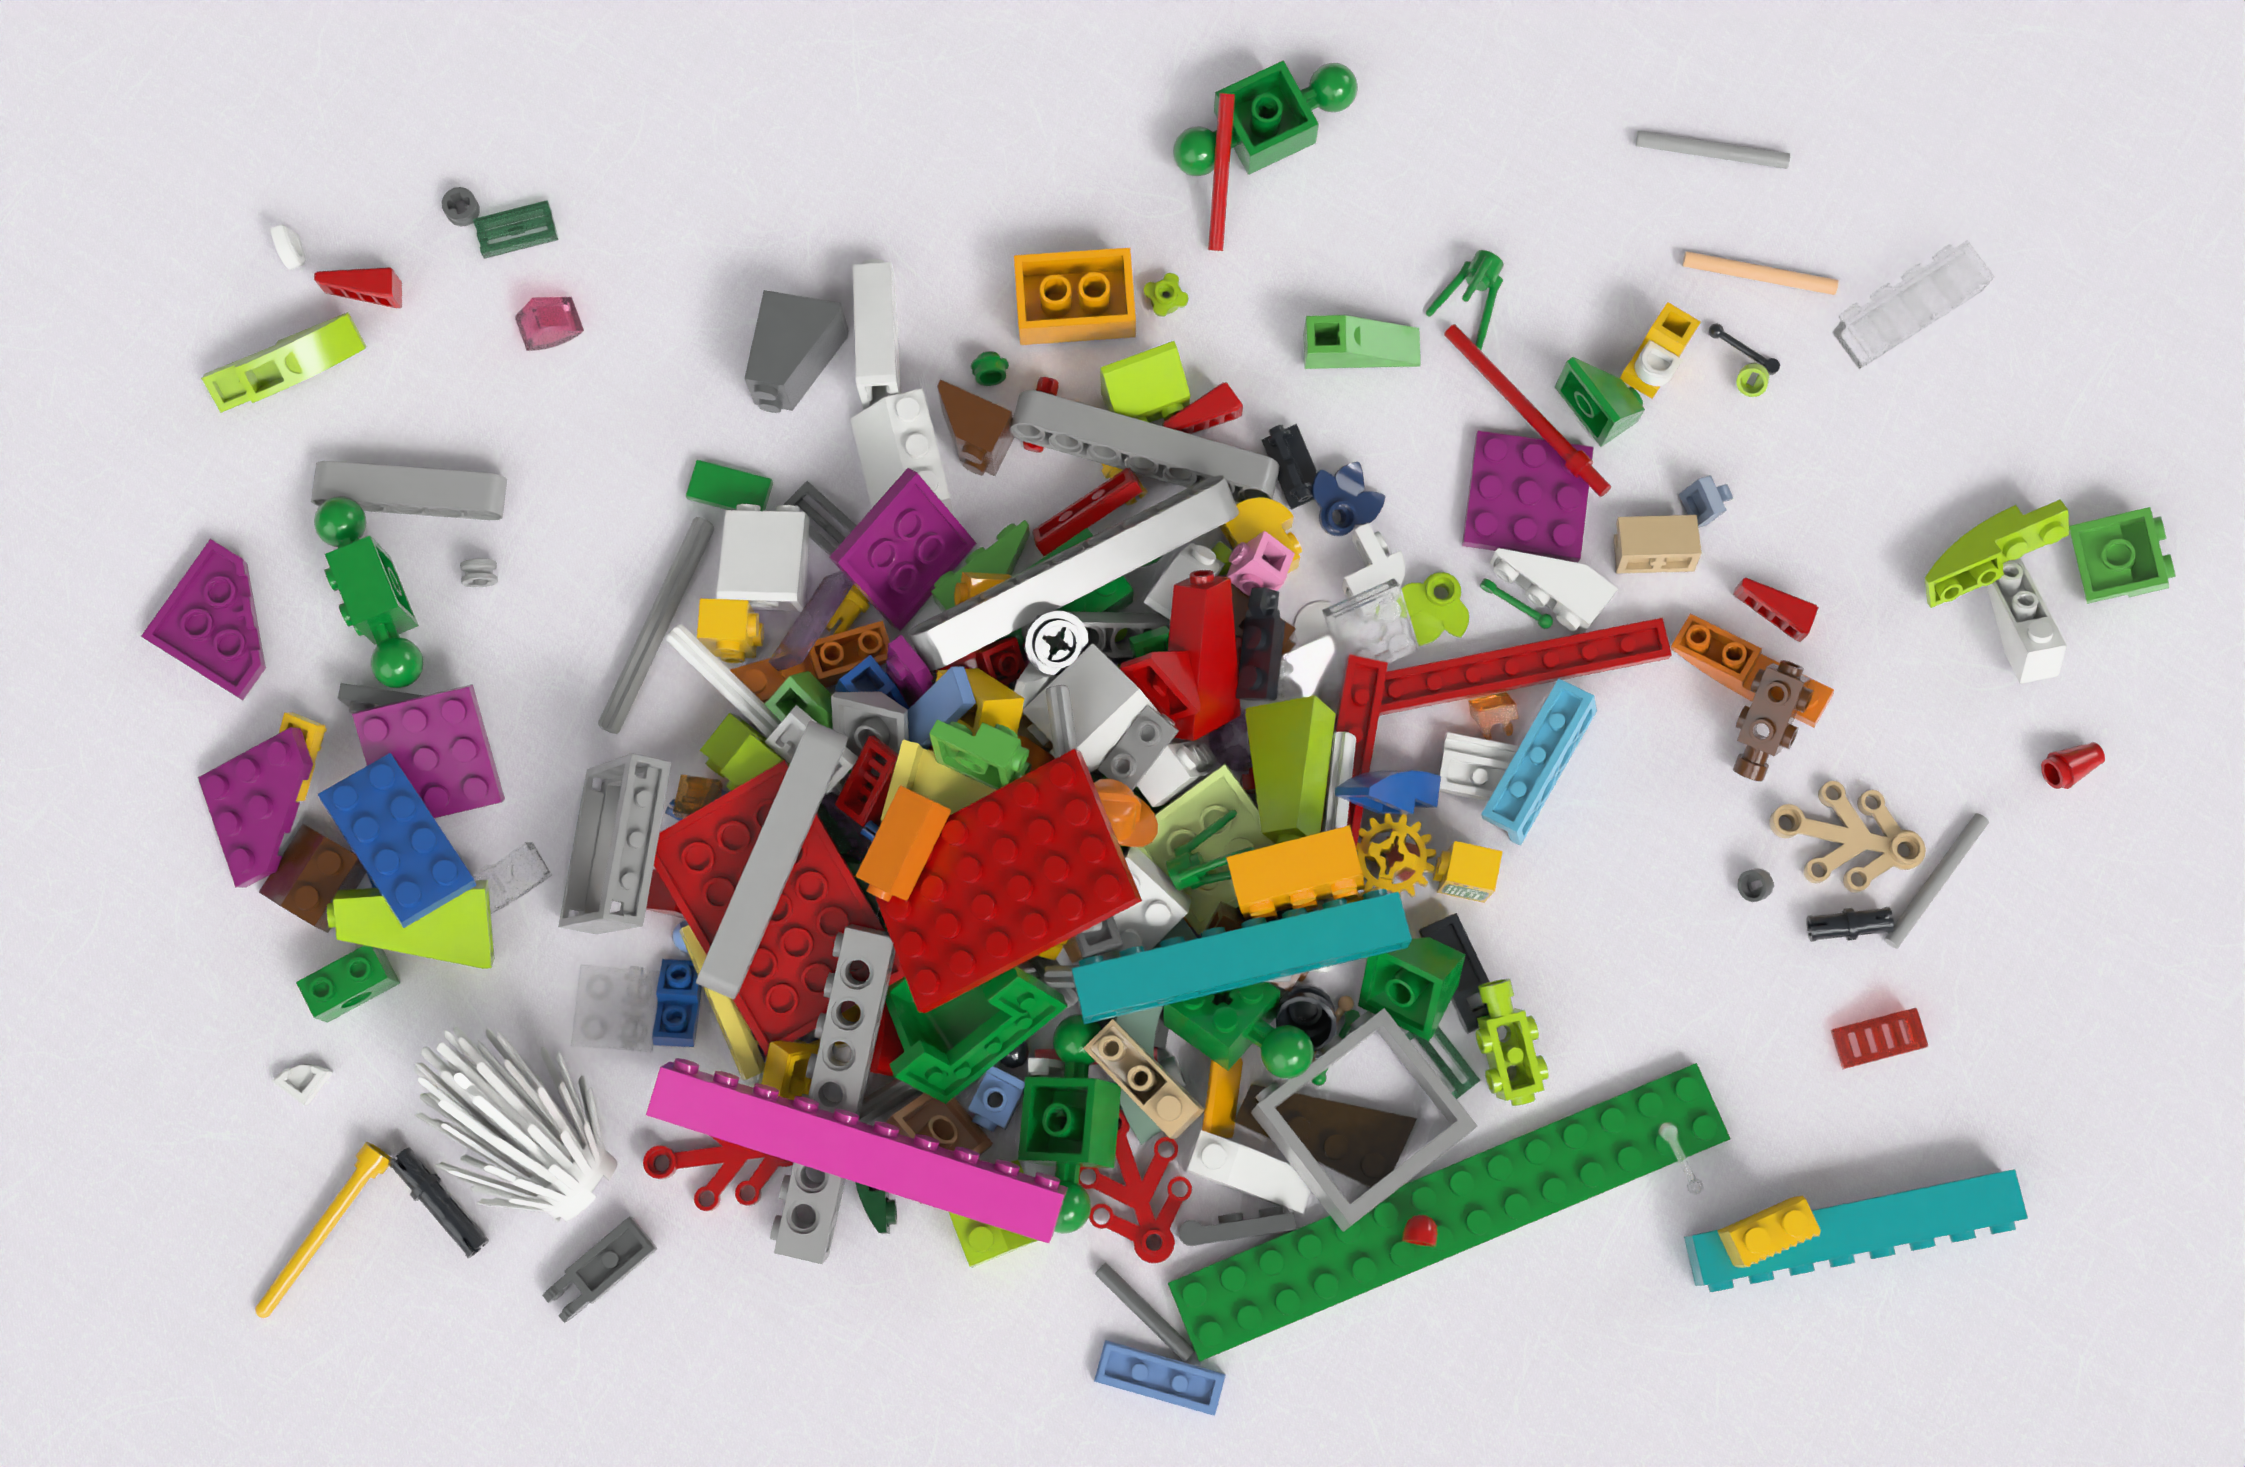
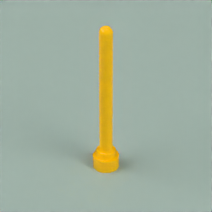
M364 1143L356 1154L358 1159L354 1164L356 1170L255 1308L257 1316L266 1318L271 1315L370 1177L375 1179L379 1173L384 1174L389 1167V1162L392 1160V1157L372 1143Z

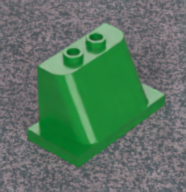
M1016 966L935 1009L923 1013L917 1010L906 978L903 977L888 986L885 999L905 1051L889 1065L894 1077L946 1104L1067 1008L1068 1005L1063 994Z

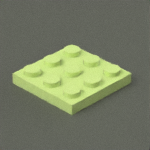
M1224 763L1155 814L1158 822L1156 837L1152 843L1137 848L1170 877L1166 861L1176 857L1174 849L1188 843L1230 810H1236L1237 816L1191 851L1192 854L1199 852L1204 862H1208L1247 847H1254L1256 850L1275 845V843L1262 834L1258 807ZM1226 864L1210 870L1208 874L1230 870L1229 865ZM1232 879L1206 884L1194 890L1191 887L1183 889L1192 898L1185 918L1198 935L1206 928L1220 901L1234 908L1239 906Z

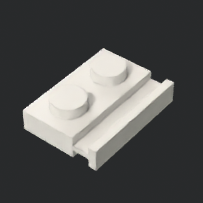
M1447 732L1438 774L1441 776L1439 792L1489 801L1520 746Z

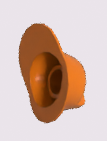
M1101 779L1094 782L1119 845L1144 847L1152 843L1158 833V822L1154 812L1147 803L1134 795L1133 791L1119 780Z

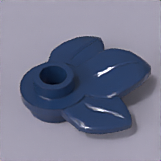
M1360 462L1349 463L1341 467L1334 476L1325 470H1319L1314 478L1312 494L1320 507L1319 522L1322 529L1329 535H1347L1354 529L1355 525L1371 523L1383 508L1386 498L1384 494L1364 491V477ZM1335 510H1338L1341 514V520L1338 524L1332 520V513Z

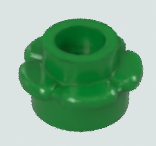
M987 351L979 354L972 361L970 367L978 384L994 386L1006 379V369H1008L1009 363L1006 358H1000L998 353Z

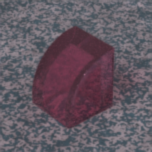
M535 297L515 316L527 351L556 347L574 339L584 331L572 297Z

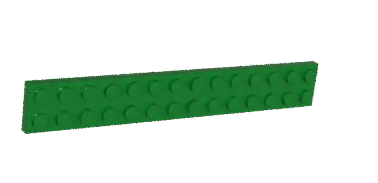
M1695 1063L1404 1184L1344 1232L1333 1218L1328 1216L1168 1283V1286L1197 1358L1201 1362L1714 1147L1731 1138L1698 1064ZM1417 1215H1427L1433 1219L1437 1225L1438 1232L1435 1247L1416 1245L1403 1241L1404 1228L1410 1218Z

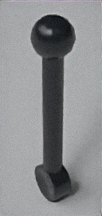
M1716 323L1709 327V335L1712 338H1721L1763 365L1769 375L1776 374L1780 369V363L1777 359H1766L1724 332L1721 324Z

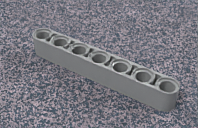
M1026 390L1019 395L1010 428L1013 436L1019 440L1123 470L1130 467L1134 473L1187 488L1208 478L1223 475L1236 502L1259 497L1273 500L1279 473L1278 462L1268 456L1035 390Z
M812 720L809 721L709 949L696 984L735 1000L836 770L849 736Z

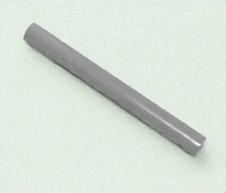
M1638 131L1636 146L1785 169L1788 168L1790 162V153L1643 131Z
M1975 813L1895 923L1893 933H1888L1884 938L1887 944L1893 948H1899L1989 824L1986 817Z

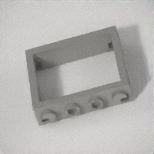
M632 753L587 769L558 927L591 934H603L643 926L672 762ZM594 777L605 779L602 782L601 791L592 790ZM612 901L621 903L620 911L610 913ZM569 911H579L578 916L568 917Z
M1385 1008L1374 1016L1370 1011L1360 1016L1350 1025L1354 1031L1343 1040L1338 1034L1334 1036L1330 1042L1319 1050L1322 1056L1312 1062L1307 1071L1302 1075L1291 1078L1280 1087L1274 1082L1256 1096L1259 1103L1251 1112L1343 1232L1477 1127V1124ZM1377 1031L1451 1126L1349 1204L1276 1110V1107Z

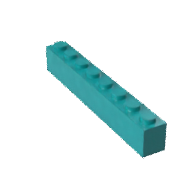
M1378 889L1363 894V900L1348 904L1345 898L1335 899L1322 904L1323 909L1307 913L1306 908H1297L1284 912L1282 914L1283 919L1266 922L1264 917L1254 918L1241 923L1242 928L1226 932L1225 927H1217L1201 932V938L1185 942V938L1182 936L1174 937L1160 942V948L1144 951L1143 946H1136L1120 951V957L1104 961L1103 956L1082 959L1078 962L1079 967L1072 968V977L1083 1023L1088 1024L1408 948L1412 938L1399 892L1388 894L1387 889Z
M2013 1169L1811 1210L1821 1230L1819 1236L1812 1237L1811 1240H1805L1804 1243H1799L1796 1247L1782 1250L1781 1253L1774 1254L1773 1257H1766V1260L1758 1261V1264H1751L1750 1267L1738 1268L1733 1266L1718 1234V1230L1684 1236L1695 1286L1708 1285L1709 1292H1716L1734 1288V1279L1748 1277L1750 1284L1774 1280L1773 1271L1788 1268L1790 1276L1815 1271L1813 1263L1829 1260L1830 1267H1837L1856 1263L1855 1254L1869 1252L1871 1259L1895 1255L1894 1246L1909 1244L1911 1251L1936 1246L1934 1238L1949 1235L1951 1243L1976 1238L1974 1231L1976 1229L1989 1227L1991 1234L2016 1230L2015 1221L2028 1219L2016 1170Z

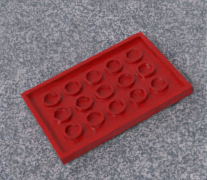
M1075 748L949 815L908 900L892 895L888 902L875 896L917 1010L923 1013L935 1009L1142 901L1083 755Z
M786 759L659 833L654 867L706 955L713 943L789 768ZM817 813L735 1000L733 999L766 1057L771 1042H794L816 1029L820 1013H827L830 998L824 997V989L828 974L830 972L835 973L839 957L833 956V948L838 932L844 933L845 927L850 924L887 932ZM895 954L889 985L905 977L897 954ZM853 960L850 965V973L854 979L858 981L868 980L870 970L865 962ZM844 1001L841 1006V1013L857 1004L853 1001Z

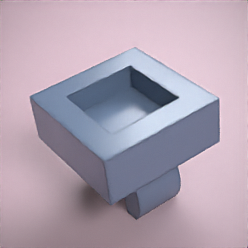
M1711 475L1697 479L1679 493L1687 514L1697 515L1698 528L1707 526L1727 511L1723 502L1733 499L1728 484L1716 487Z

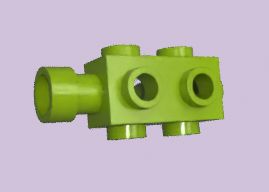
M1500 979L1478 986L1482 1003H1487L1489 1015L1477 1018L1480 1029L1476 1030L1475 1034L1481 1053H1486L1489 1069L1485 1071L1489 1090L1492 1094L1496 1093V1098L1505 1101L1510 1100L1512 1106L1534 1102L1536 1100L1534 1093L1545 1090L1542 1080L1548 1079L1549 1076L1544 1058L1541 1055L1536 1056L1533 1040L1539 1038L1535 1019L1531 1015L1526 1016L1525 1010L1513 1009L1511 997L1514 996L1511 979ZM1500 1026H1504L1507 1031L1505 1038L1499 1040L1497 1028ZM1513 1065L1516 1068V1075L1513 1079L1509 1080L1507 1068Z

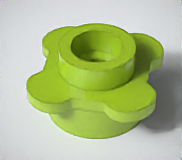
M1167 273L1162 280L1155 283L1148 282L1144 286V295L1151 299L1153 312L1157 316L1164 317L1175 312L1179 307H1185L1188 303V294L1182 292L1178 284L1179 277L1174 273ZM1168 292L1170 296L1165 298L1162 294Z

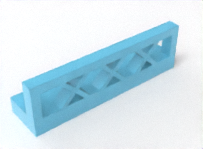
M1558 678L1481 813L1482 819L1506 830L1510 841L1520 846L1522 845L1597 712L1595 696Z

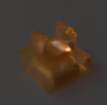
M1507 692L1468 700L1470 715L1478 724L1480 732L1486 740H1492L1491 727L1498 723H1502L1503 732L1507 736L1512 735L1513 725L1511 720L1519 719L1517 704Z
M681 774L673 807L675 817L685 818L720 798L723 788L721 780Z

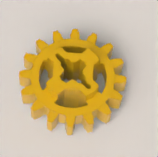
M1385 813V823L1379 824L1373 817L1370 818L1372 829L1366 831L1360 828L1359 836L1362 841L1361 843L1357 842L1356 848L1363 879L1365 878L1367 881L1363 891L1380 887L1381 889H1387L1388 893L1399 892L1401 897L1400 892L1406 890L1408 895L1413 898L1416 896L1413 887L1415 884L1418 883L1423 887L1428 885V881L1423 876L1424 872H1435V866L1428 863L1427 859L1436 857V850L1426 849L1425 846L1432 840V836L1430 834L1423 836L1418 834L1422 827L1419 821L1411 827L1407 826V815L1402 814L1398 822H1393L1390 813ZM1392 831L1389 839L1379 844L1371 842L1378 835ZM1407 836L1416 843L1420 857L1409 853L1405 846ZM1396 841H1398L1399 857L1403 858V861H1395L1393 867H1390L1389 874H1387L1386 858L1382 857V854H1390L1392 848H1395ZM1365 858L1377 863L1380 869L1378 880L1367 869ZM1405 871L1415 872L1406 881L1393 884L1395 877Z

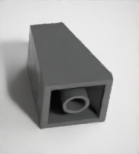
M767 290L763 291L744 378L754 404L758 405L760 409L772 413H780L781 409L794 410L848 337L849 330L841 303Z

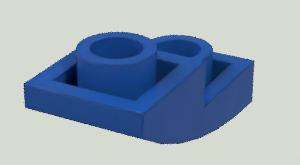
M662 959L656 991L658 1004L652 1033L653 1045L695 1046L702 986L696 984L698 975L692 960Z

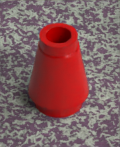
M2096 742L2049 753L2047 759L2042 761L2041 771L2044 779L2051 787L2055 789H2069L2099 765L2105 762V754L2101 746Z

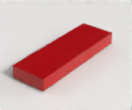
M1125 468L1033 529L1034 541L1041 554L1046 556L1084 529L1143 492L1131 468Z

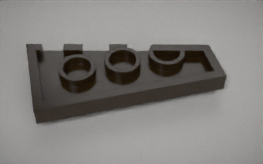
M1251 1084L1234 1123L1271 1140L1251 1114L1252 1110L1259 1103L1256 1096L1266 1087ZM1294 1093L1276 1107V1110L1319 1164L1369 1188L1373 1187L1395 1169L1417 1120L1414 1117Z

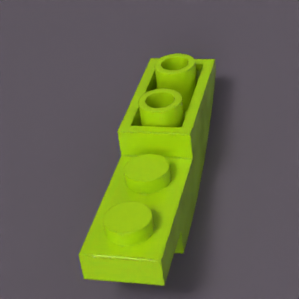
M349 312L278 340L274 346L205 373L201 379L220 413L249 401L255 403L294 386L366 349L367 346Z
M2059 499L2023 515L2019 508L2014 505L1978 524L1950 546L1925 576L1926 598L1929 607L1932 608L1944 602L1953 601L1960 595L1981 586L1992 584L2000 579L2001 576H2004L2003 563L2019 559L2026 553L2047 544L2056 543L2061 538L2068 536V508Z

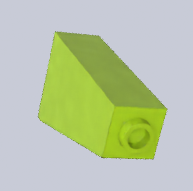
M1315 695L1246 708L1245 716L1262 834L1275 844L1320 833L1336 713Z
M476 880L475 887L405 928L401 926L377 888L338 890L333 898V903L327 904L329 928H336L337 940L482 969L492 968L495 959L488 880Z

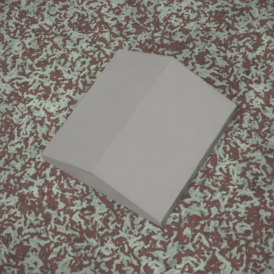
M835 692L831 696L833 730L849 736L846 747L857 757H859L869 736L877 737L898 755L902 740L909 741L908 710L884 693ZM876 754L875 759L885 766L887 760L880 754ZM872 767L871 773L879 777L880 773Z

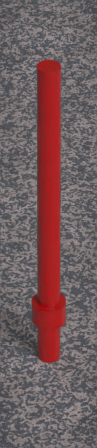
M1456 324L1451 325L1445 331L1444 336L1566 461L1565 467L1575 478L1581 477L1599 497L1604 496L1611 489L1612 486L1592 466L1593 461L1583 450L1577 451Z

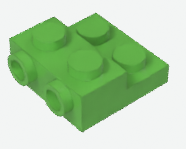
M2151 507L2069 526L2087 604L2125 595L2133 597L2169 589L2168 578L2176 577L2171 554L2162 556L2159 541L2166 539L2161 516L2153 518Z
M937 719L929 733L937 763L995 790L1030 773L1032 765L1026 762L1029 750L1021 746V740L1018 739V735L1013 730L1003 725L996 724L995 727H992L982 722L976 735L972 736V731L958 722L951 721L950 724H946Z

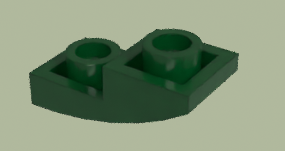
M855 1182L864 1210L877 1232L880 1234H890V1225L897 1224L896 1199L889 1200L888 1192L872 1191V1187Z

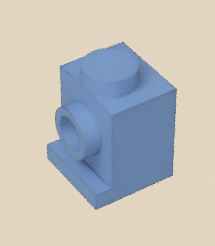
M994 1066L987 1070L968 1107L969 1112L975 1114L972 1122L991 1132H994L997 1126L1006 1130L1024 1095L1025 1082ZM995 1092L1003 1096V1103L997 1108L990 1107L987 1101L989 1095Z

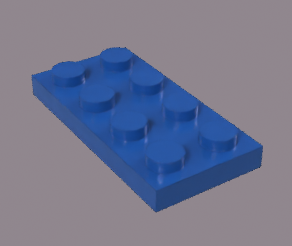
M391 753L318 793L320 801L403 928L476 886L474 878Z

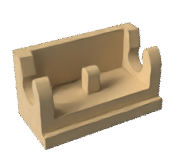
M1697 515L1618 517L1616 522L1617 534H1614L1616 574L1695 571L1702 554Z

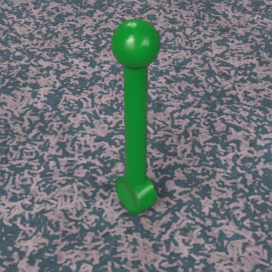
M1484 578L1481 582L1480 587L1484 591L1495 594L1537 620L1541 628L1548 629L1553 625L1551 615L1540 614L1498 588L1489 579Z
M1353 1009L1345 1013V1023L1338 1034L1342 1040L1347 1037L1351 1029L1350 1025L1360 1017L1357 1010ZM1329 1068L1314 1078L1312 1083L1317 1086L1323 1085L1327 1080L1326 1072Z

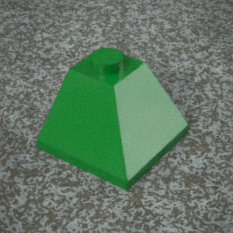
M1575 357L1566 361L1555 385V389L1600 447L1636 424L1645 411L1643 400L1633 387H1627L1622 379Z
M1430 937L1412 938L1408 948L1368 957L1358 1006L1375 1015L1385 1008L1399 1027L1430 1041L1458 987L1465 954Z

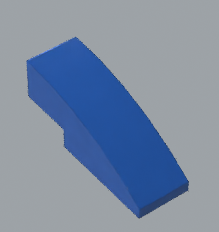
M1375 771L1363 773L1335 788V796L1378 814H1414V808H1437L1441 776L1424 771Z

